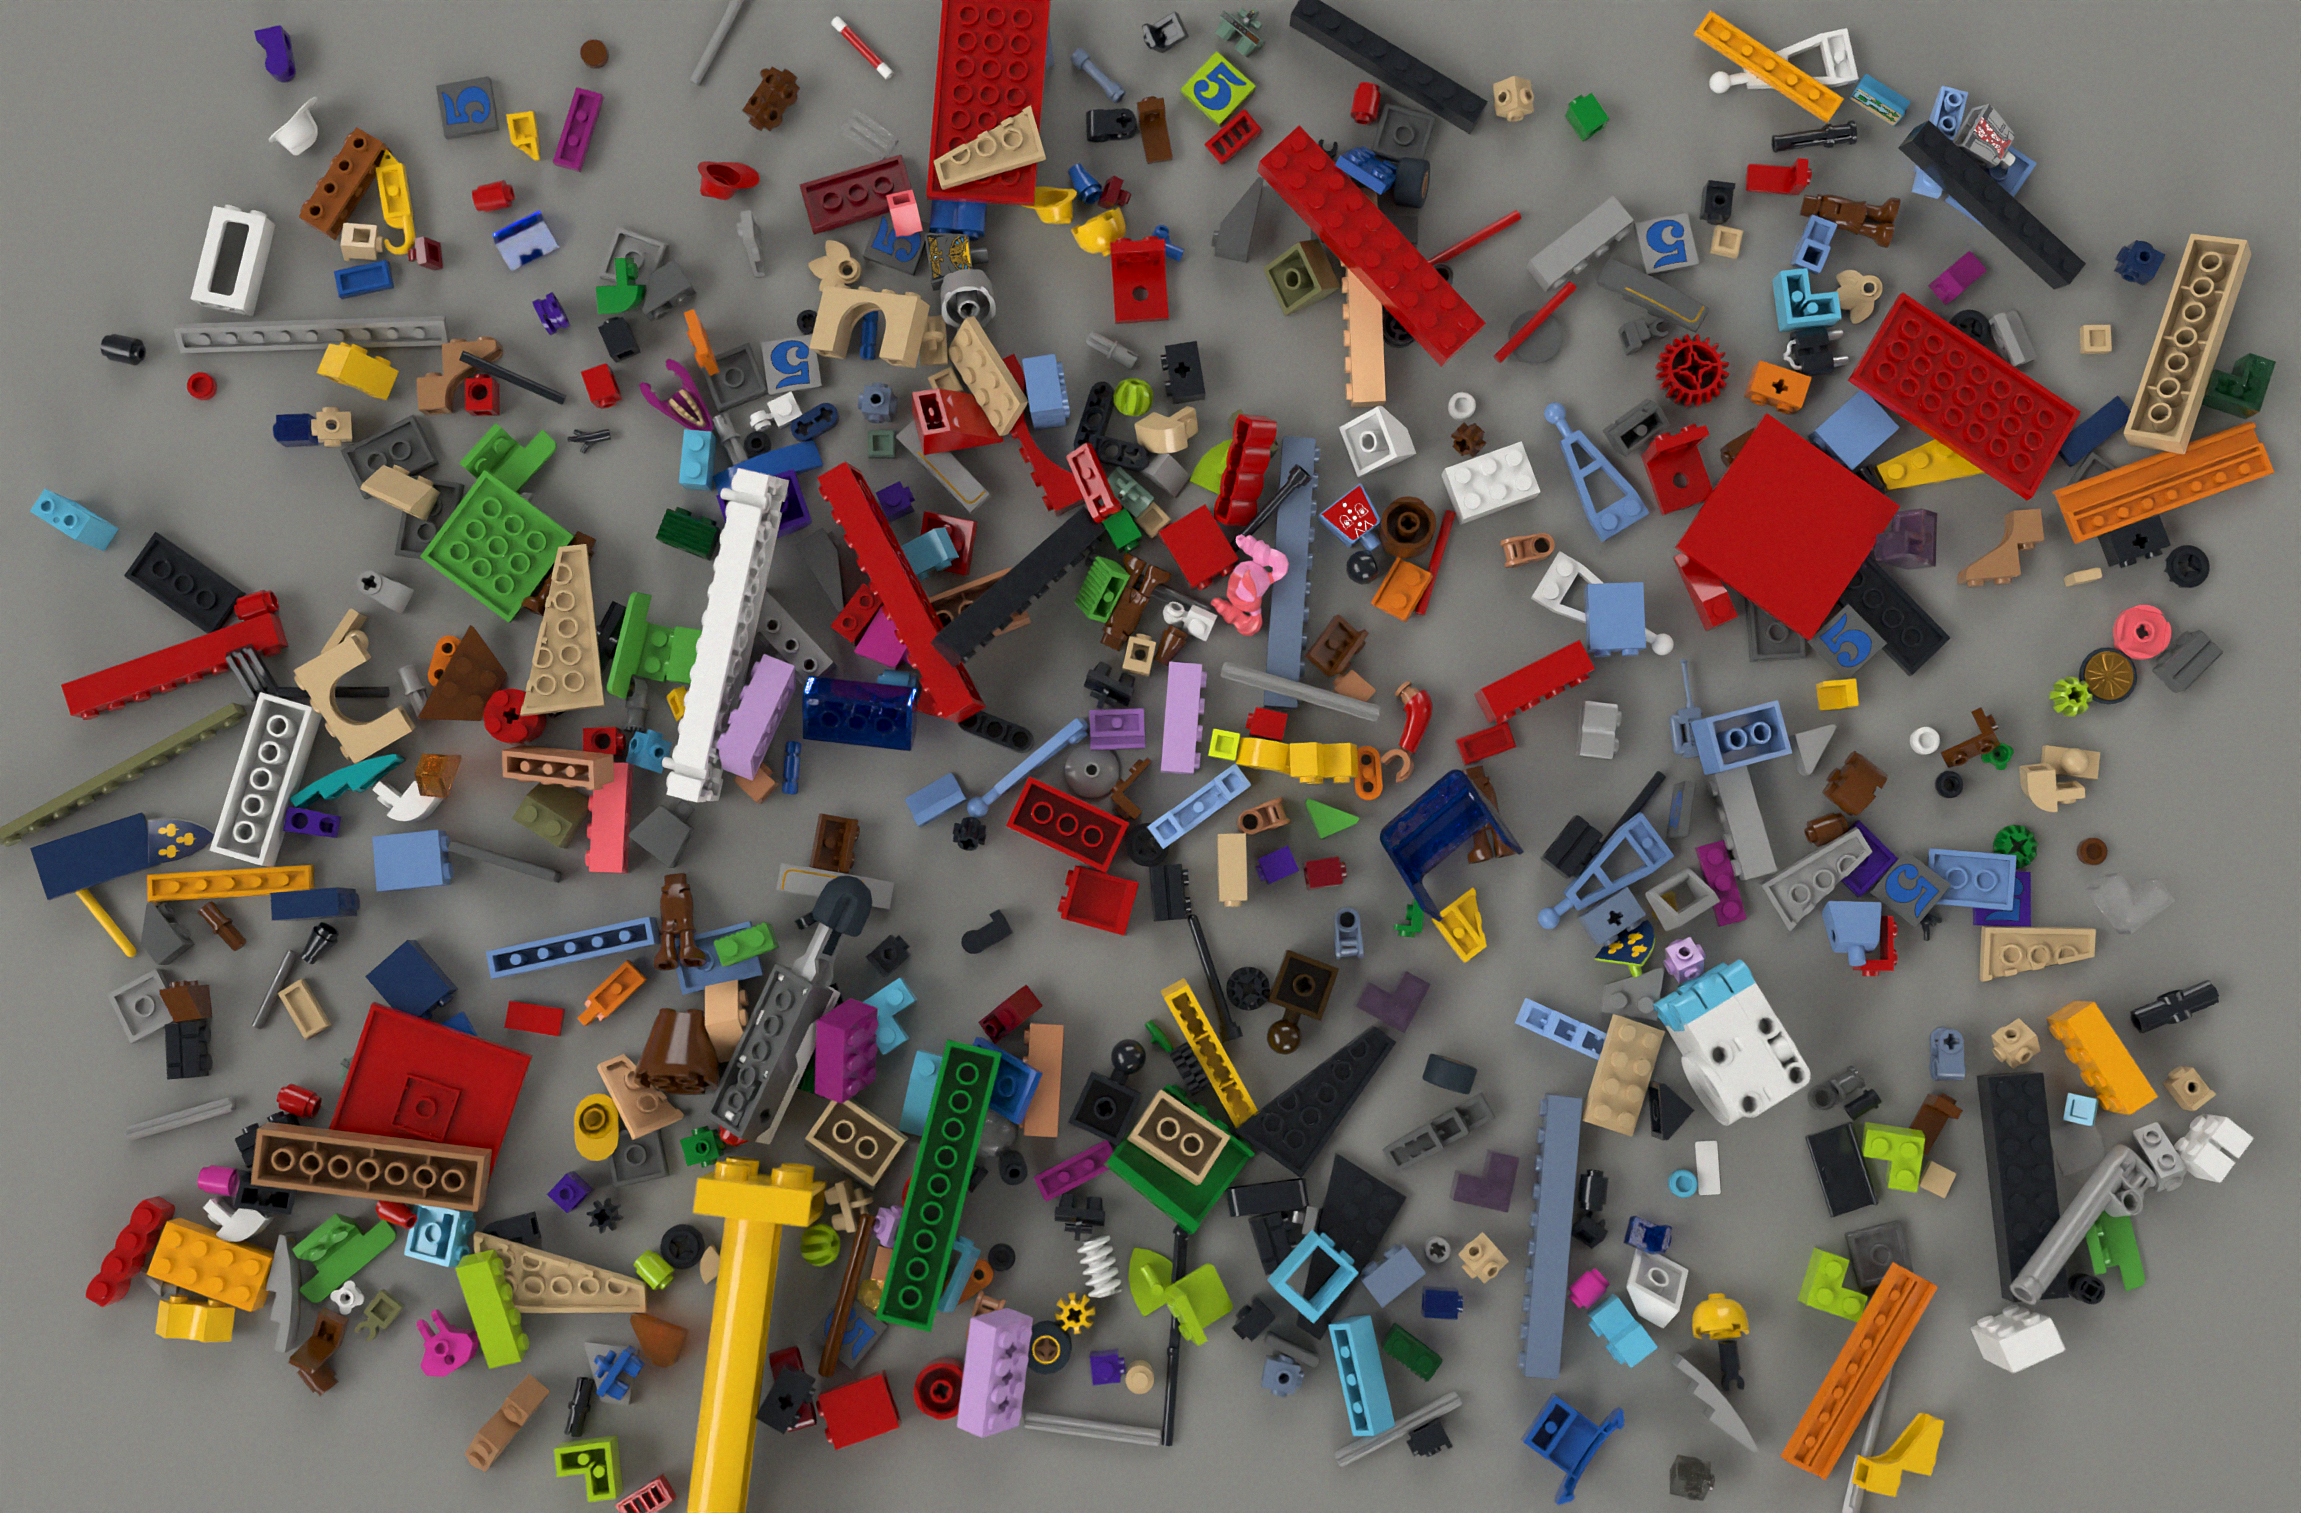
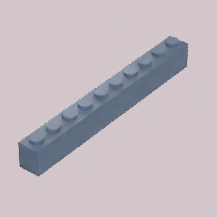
M1283 436L1279 490L1288 481L1289 471L1296 464L1305 469L1312 479L1305 487L1296 488L1277 508L1274 549L1286 555L1289 568L1288 573L1282 579L1272 583L1266 673L1299 682V677H1304L1305 661H1300L1301 650H1306L1307 634H1302L1303 623H1308L1309 607H1304L1305 596L1310 597L1311 580H1306L1307 569H1312L1313 553H1308V544L1314 542L1315 527L1310 526V516L1316 515L1317 500H1312V489L1317 490L1318 473H1314V463H1319L1320 447L1315 446L1316 438ZM1264 690L1263 708L1296 710L1297 704H1302L1303 702L1299 699Z
M1545 1094L1544 1100L1541 1099L1539 1103V1116H1543L1542 1127H1538L1536 1136L1537 1144H1540V1155H1536L1534 1160V1171L1538 1172L1537 1183L1532 1185V1199L1536 1200L1535 1211H1531L1529 1217V1226L1533 1228V1236L1527 1242V1255L1531 1256L1530 1267L1526 1266L1524 1281L1528 1284V1294L1523 1295L1522 1311L1526 1312L1525 1323L1520 1325V1340H1524L1523 1351H1519L1517 1357V1367L1521 1368V1372L1526 1377L1559 1380L1582 1098L1574 1096Z

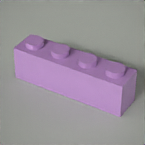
M1169 662L1161 773L1193 775L1194 769H1199L1201 753H1197L1195 750L1196 742H1202L1203 726L1197 725L1198 715H1204L1205 699L1200 698V688H1206L1207 672L1202 671V664Z

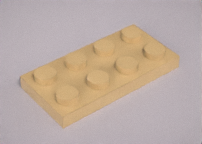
M975 316L965 318L948 348L949 358L956 366L963 381L968 385L977 403L981 406L999 436L1007 435L1029 401Z
M1613 1014L1581 1115L1582 1121L1631 1137L1633 1136L1665 1031Z

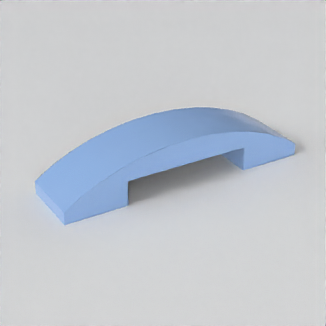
M1235 763L1189 798L1147 826V828L1162 849H1164L1249 788L1251 784Z

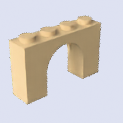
M836 284L835 287L824 286L809 348L822 357L846 359L852 330L857 321L869 312L883 311L886 319V329L879 357L893 366L915 368L930 305L921 300L919 294L913 292H905V295H898V293L887 289H882L880 293L874 292V290L867 287H859L858 290H854L842 284Z
M357 634L293 670L296 674L294 679L297 685L303 691L306 689L312 698L310 699L312 708L316 713L323 715L327 721L325 723L327 731L332 737L336 736L342 744L340 746L341 752L347 760H352L354 764L416 728L402 704L379 718L367 722L350 719L337 706L335 688L339 679L346 672L372 658Z

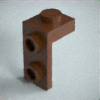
M1146 97L1141 102H1137V115L1147 164L1172 160L1173 155L1165 118L1164 98Z
M1982 707L1971 712L1982 734L1941 752L1948 768L1963 765L1968 759L1979 754H1987L2000 745L1994 733L1999 728L1992 714L1986 716Z
M1148 757L1144 761L1138 759L1129 769L1132 773L1126 781L1120 779L1110 790L1114 793L1110 797L1111 800L1118 805L1115 810L1125 820L1131 817L1135 821L1142 814V811L1123 793L1152 763Z
M1941 1093L1940 1096L1928 1094L1909 1126V1129L1922 1130L1924 1134L1923 1155H1928L1948 1118L1958 1120L1963 1111L1955 1106L1957 1102L1955 1099L1944 1093Z
M324 1307L318 1313L312 1336L290 1357L288 1363L308 1373H315L342 1345L349 1318Z

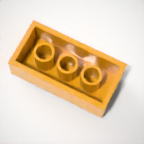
M2072 1001L2046 1018L2051 1025L2049 1026L2051 1034L2057 1040H2061L2066 1048L2064 1050L2066 1056L2072 1063L2078 1065L2082 1071L2080 1073L2082 1080L2087 1086L2094 1089L2098 1095L2096 1098H2099L2098 1104L2105 1111L2131 1115L2158 1097L2095 1002Z
M183 1218L166 1222L147 1275L249 1312L264 1307L269 1293L266 1287L275 1251L244 1240L237 1242L223 1240L216 1236L219 1231Z

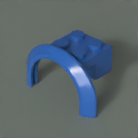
M1554 1393L1548 1398L1521 1440L1546 1460L1548 1459L1566 1472L1555 1495L1554 1501L1557 1505L1573 1501L1576 1484L1596 1451L1617 1428L1621 1430L1624 1426V1412L1620 1407L1615 1408L1598 1426Z

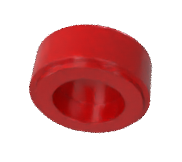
M197 372L188 379L187 390L191 396L205 401L215 395L217 383L209 374Z

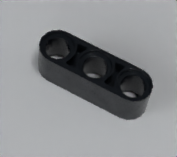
M983 711L975 713L977 723L973 727H965L963 721L958 723L959 727L967 734L1016 753H1027L1033 747V736L1028 729ZM997 723L1002 725L1003 732L999 737L994 738L989 736L988 729L992 724ZM1024 733L1028 736V743L1024 747L1014 745L1013 740L1017 734Z
M1306 1178L1233 1186L1226 1189L1230 1217L1294 1210L1309 1206Z

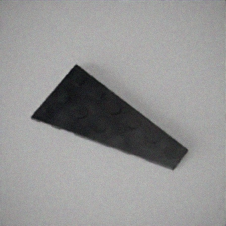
M1370 1026L1233 1130L1302 1178L1394 1047L1396 1041L1375 1026Z
M1336 1152L1317 1234L1320 1236L1322 1233H1325L1335 1243L1332 1248L1338 1253L1344 1250L1355 1261L1352 1266L1359 1273L1315 1323L1311 1322L1300 1311L1298 1312L1296 1326L1318 1340L1322 1339L1329 1324H1331L1360 1276L1362 1269L1366 1266L1407 1198ZM1319 1246L1313 1250L1302 1295L1308 1301L1312 1299L1341 1266Z

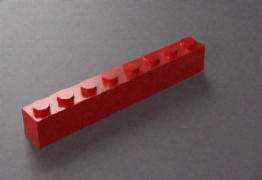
M266 613L61 684L70 715L80 717L83 720H90L99 717V712L123 709L126 707L125 703L149 700L152 698L151 694L172 692L178 689L177 685L185 682L187 684L198 683L203 680V676L208 674H224L229 671L230 667L225 659L226 653L252 643L260 656L264 655V657L276 656L281 653V649L289 646L279 616ZM245 653L244 655L247 658L248 662L252 664L253 661L251 660L250 656L248 655V653Z

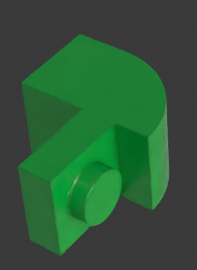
M634 257L615 258L617 285L596 286L598 314L628 312L635 309L644 299L646 284L636 285L635 280L638 278V267L634 263Z

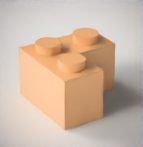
M738 980L705 986V1027L715 1047L719 1063L731 1060L749 1021L745 1006L749 1005L747 992L745 989L741 990Z

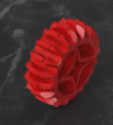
M1686 334L1683 336L1682 341L1679 338H1675L1672 341L1673 345L1667 344L1664 347L1666 353L1661 352L1658 359L1661 362L1655 365V369L1661 372L1655 377L1656 380L1664 381L1659 386L1660 390L1665 388L1669 390L1665 395L1666 398H1670L1672 395L1676 396L1675 404H1679L1683 399L1685 407H1689L1693 400L1694 405L1700 407L1702 400L1709 404L1712 401V397L1717 398L1721 394L1719 389L1726 387L1727 384L1723 379H1727L1729 373L1723 369L1729 366V362L1721 361L1726 355L1725 352H1716L1719 343H1715L1712 347L1708 345L1710 337H1706L1703 342H1700L1699 334H1696L1692 340ZM1684 352L1683 365L1672 370L1674 357ZM1697 353L1702 355L1707 361L1700 360ZM1690 366L1693 367L1692 370L1695 368L1698 371L1695 375H1692V372H1688L1687 369ZM1712 372L1710 385L1701 389L1702 376ZM1677 380L1684 381L1688 389L1680 385Z

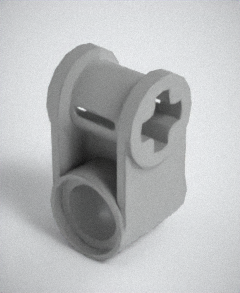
M365 571L357 579L359 591L400 614H403L415 591L373 571ZM371 580L377 583L376 588H372L369 585Z

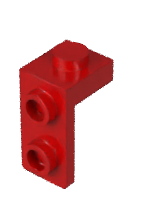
M1798 158L1791 167L1749 164L1746 170L1745 190L1749 192L1799 195L1811 182L1812 170L1808 168L1809 159Z
M1881 916L1880 960L1866 959V964L1853 966V970L1862 971V976H1879V971H1894L1898 955L1897 950L1894 949L1897 923L1894 922L1893 916Z

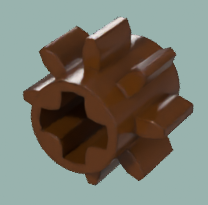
M1463 422L1451 435L1455 439L1452 447L1461 456L1470 453L1474 457L1486 445V442L1482 440L1485 432L1476 423L1467 426Z

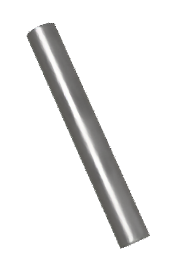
M287 950L251 1024L253 1027L263 1028L298 953Z
M808 1140L806 1141L804 1146L870 1193L874 1191L878 1184L874 1187Z

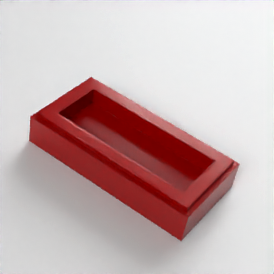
M1508 722L1455 740L1464 766L1517 747Z
M511 1000L508 1003L504 1028L561 1036L565 1009Z

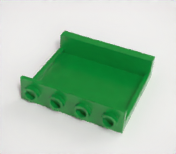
M1167 1084L1162 1091L1231 1136L1201 1184L1194 1185L1127 1140L1135 1125L1104 1165L1191 1235L1196 1232L1201 1225V1221L1249 1158L1253 1157L1255 1153L1250 1150L1252 1146L1240 1136L1236 1139L1228 1132L1230 1128L1219 1119L1214 1121L1207 1116L1208 1110L1198 1102L1193 1104L1186 1099L1187 1093L1175 1084L1172 1087Z

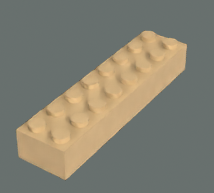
M2190 234L2123 433L2130 446L2185 455L2251 257L2247 240Z

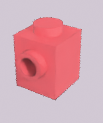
M912 189L886 195L896 237L911 236L916 232L923 231Z

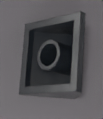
M1649 1081L1651 1136L1660 1140H1669L1695 1110L1665 1083Z

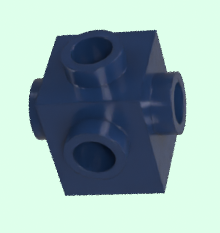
M2135 240L2129 246L2121 248L2115 259L2118 261V264L2114 271L2121 274V277L2126 281L2144 285L2155 277L2165 254L2154 249L2148 242Z

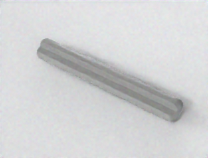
M227 1097L127 1126L125 1132L128 1140H137L236 1110L235 1101L232 1097Z

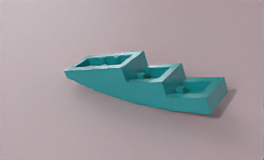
M390 754L364 760L339 769L313 782L289 799L295 807L306 809L320 797L334 801L350 788L355 792L363 793L406 761V759L401 755Z

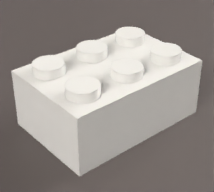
M1522 441L1447 467L1441 474L1460 525L1536 498L1540 493Z
M2017 1304L2004 1308L2002 1310L2003 1313L1996 1317L1986 1316L1977 1321L1978 1325L1970 1328L1983 1358L2012 1373L2065 1351L2050 1317Z

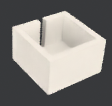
M2202 1113V1115L2197 1116L2191 1122L2190 1131L2185 1137L2180 1138L2175 1143L2174 1148L2186 1165L2187 1171L2193 1176L2221 1183L2235 1162L2222 1153L2220 1149L2223 1147L2236 1158H2240L2254 1138L2227 1117Z

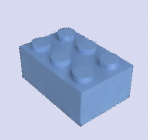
M1055 354L1022 359L1034 430L1066 426L1065 418L1070 417L1062 361L1056 362Z
M1778 700L1690 722L1704 775L1792 753Z

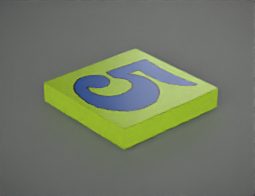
M1216 51L1180 89V92L1220 127L1250 96L1256 86Z

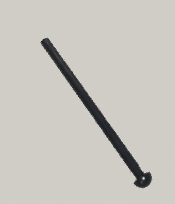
M1178 1224L1172 1232L1175 1234L1171 1285L1185 1277L1188 1235L1190 1234ZM1172 1313L1169 1347H1167L1168 1365L1161 1443L1163 1446H1172L1181 1339V1332L1178 1327L1180 1322Z

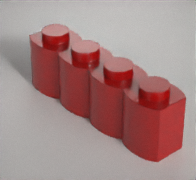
M1238 415L1233 428V441L1227 452V467L1221 477L1220 494L1214 506L1215 520L1225 525L1247 526L1256 516L1257 500L1264 486L1263 474L1270 462V447L1277 434L1276 421L1266 416Z
M157 1196L145 1199L135 1207L130 1218V1224L124 1227L117 1237L115 1249L106 1255L102 1262L100 1273L90 1281L85 1294L87 1299L101 1307L117 1303L124 1298L130 1288L131 1278L140 1272L141 1267L145 1263L146 1254L158 1243L160 1232L165 1227L166 1222L172 1220L175 1212L173 1204Z

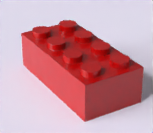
M1578 640L1481 688L1474 696L1488 723L1496 720L1499 725L1517 715L1515 710L1520 708L1523 713L1541 703L1539 698L1544 696L1547 701L1565 691V685L1569 684L1570 688H1573L1585 682V680L1590 678L1588 673L1595 668L1581 641Z
M1029 776L1006 827L1107 874L1129 827V822Z

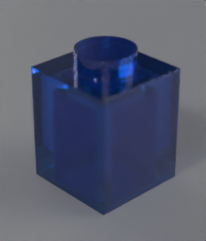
M309 413L276 415V423L273 424V435L276 442L285 447L318 446V436H312L311 419L316 418Z
M1422 1286L1421 1314L1424 1318L1458 1320V1312L1462 1313L1463 1296L1459 1295V1291L1456 1288Z

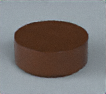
M595 39L588 40L581 47V58L588 67L597 69L607 63L609 53L601 41Z
M2098 838L2084 839L2077 846V856L2086 865H2098L2107 857V846Z

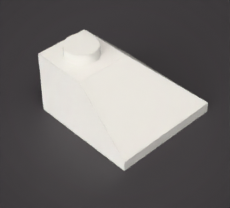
M1377 406L1339 427L1357 477H1362L1398 464L1416 454L1407 428L1382 406Z
M1641 1244L1636 1247L1627 1289L1638 1315L1664 1328L1679 1312L1688 1270Z

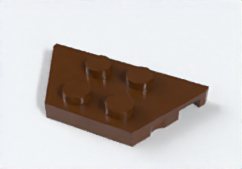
M470 625L418 715L419 718L481 721L484 716L487 702L498 691L507 672L473 626Z

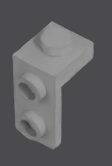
M2155 1122L2134 1130L2132 1136L2157 1176L2158 1181L2153 1186L2155 1191L2159 1192L2164 1189L2172 1191L2180 1187L2187 1167L2160 1125Z

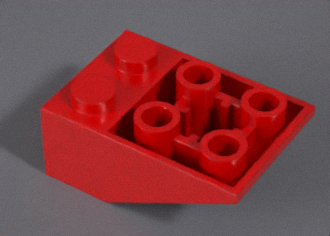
M941 388L912 392V414L924 455L1002 443L1004 441L1003 436H999L991 425L987 415L977 403L973 394Z

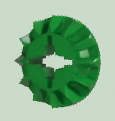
M2006 826L1994 838V854L2016 855V869L2030 865L2037 856L2038 843L2034 838V833L2026 829L2025 826ZM2012 840L2015 842L2024 841L2020 846L2022 854L2018 851L2008 853L2013 847Z

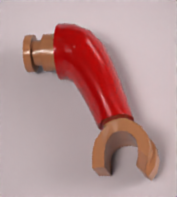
M1410 681L1403 683L1395 692L1397 698L1402 697L1401 702L1405 705L1403 711L1406 713L1405 726L1398 744L1400 748L1390 750L1380 758L1385 765H1388L1395 758H1403L1404 766L1397 773V783L1405 782L1413 774L1414 761L1410 756L1416 753L1429 725L1433 711L1432 700L1425 689L1419 691L1416 687L1411 688L1412 683Z

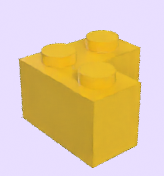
M341 342L340 345L329 343L317 374L338 384L353 387L374 398L387 401L399 371L390 367L392 362L376 356L374 359L366 355L368 350L355 344L349 345Z
M1353 743L1290 744L1291 777L1298 778L1300 783H1307V785L1323 784V779H1333V783H1350V778L1358 777L1357 745Z

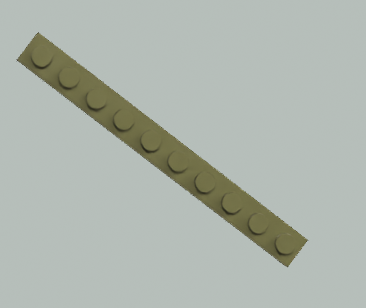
M230 703L0 827V845L9 847L22 841V836L29 832L33 834L45 829L46 823L53 819L60 820L71 814L70 810L77 806H87L95 801L94 797L117 790L119 788L118 784L126 780L138 779L144 774V770L164 765L168 762V757L188 752L192 749V744L212 739L216 736V732L224 727L228 729L238 725L241 722L240 719L247 715L243 705Z

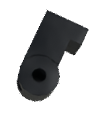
M1000 909L989 914L993 920L991 923L979 930L967 931L963 935L961 944L966 952L970 954L981 953L1014 933Z
M535 1211L490 1223L482 1231V1233L508 1241L522 1236L523 1244L541 1238Z

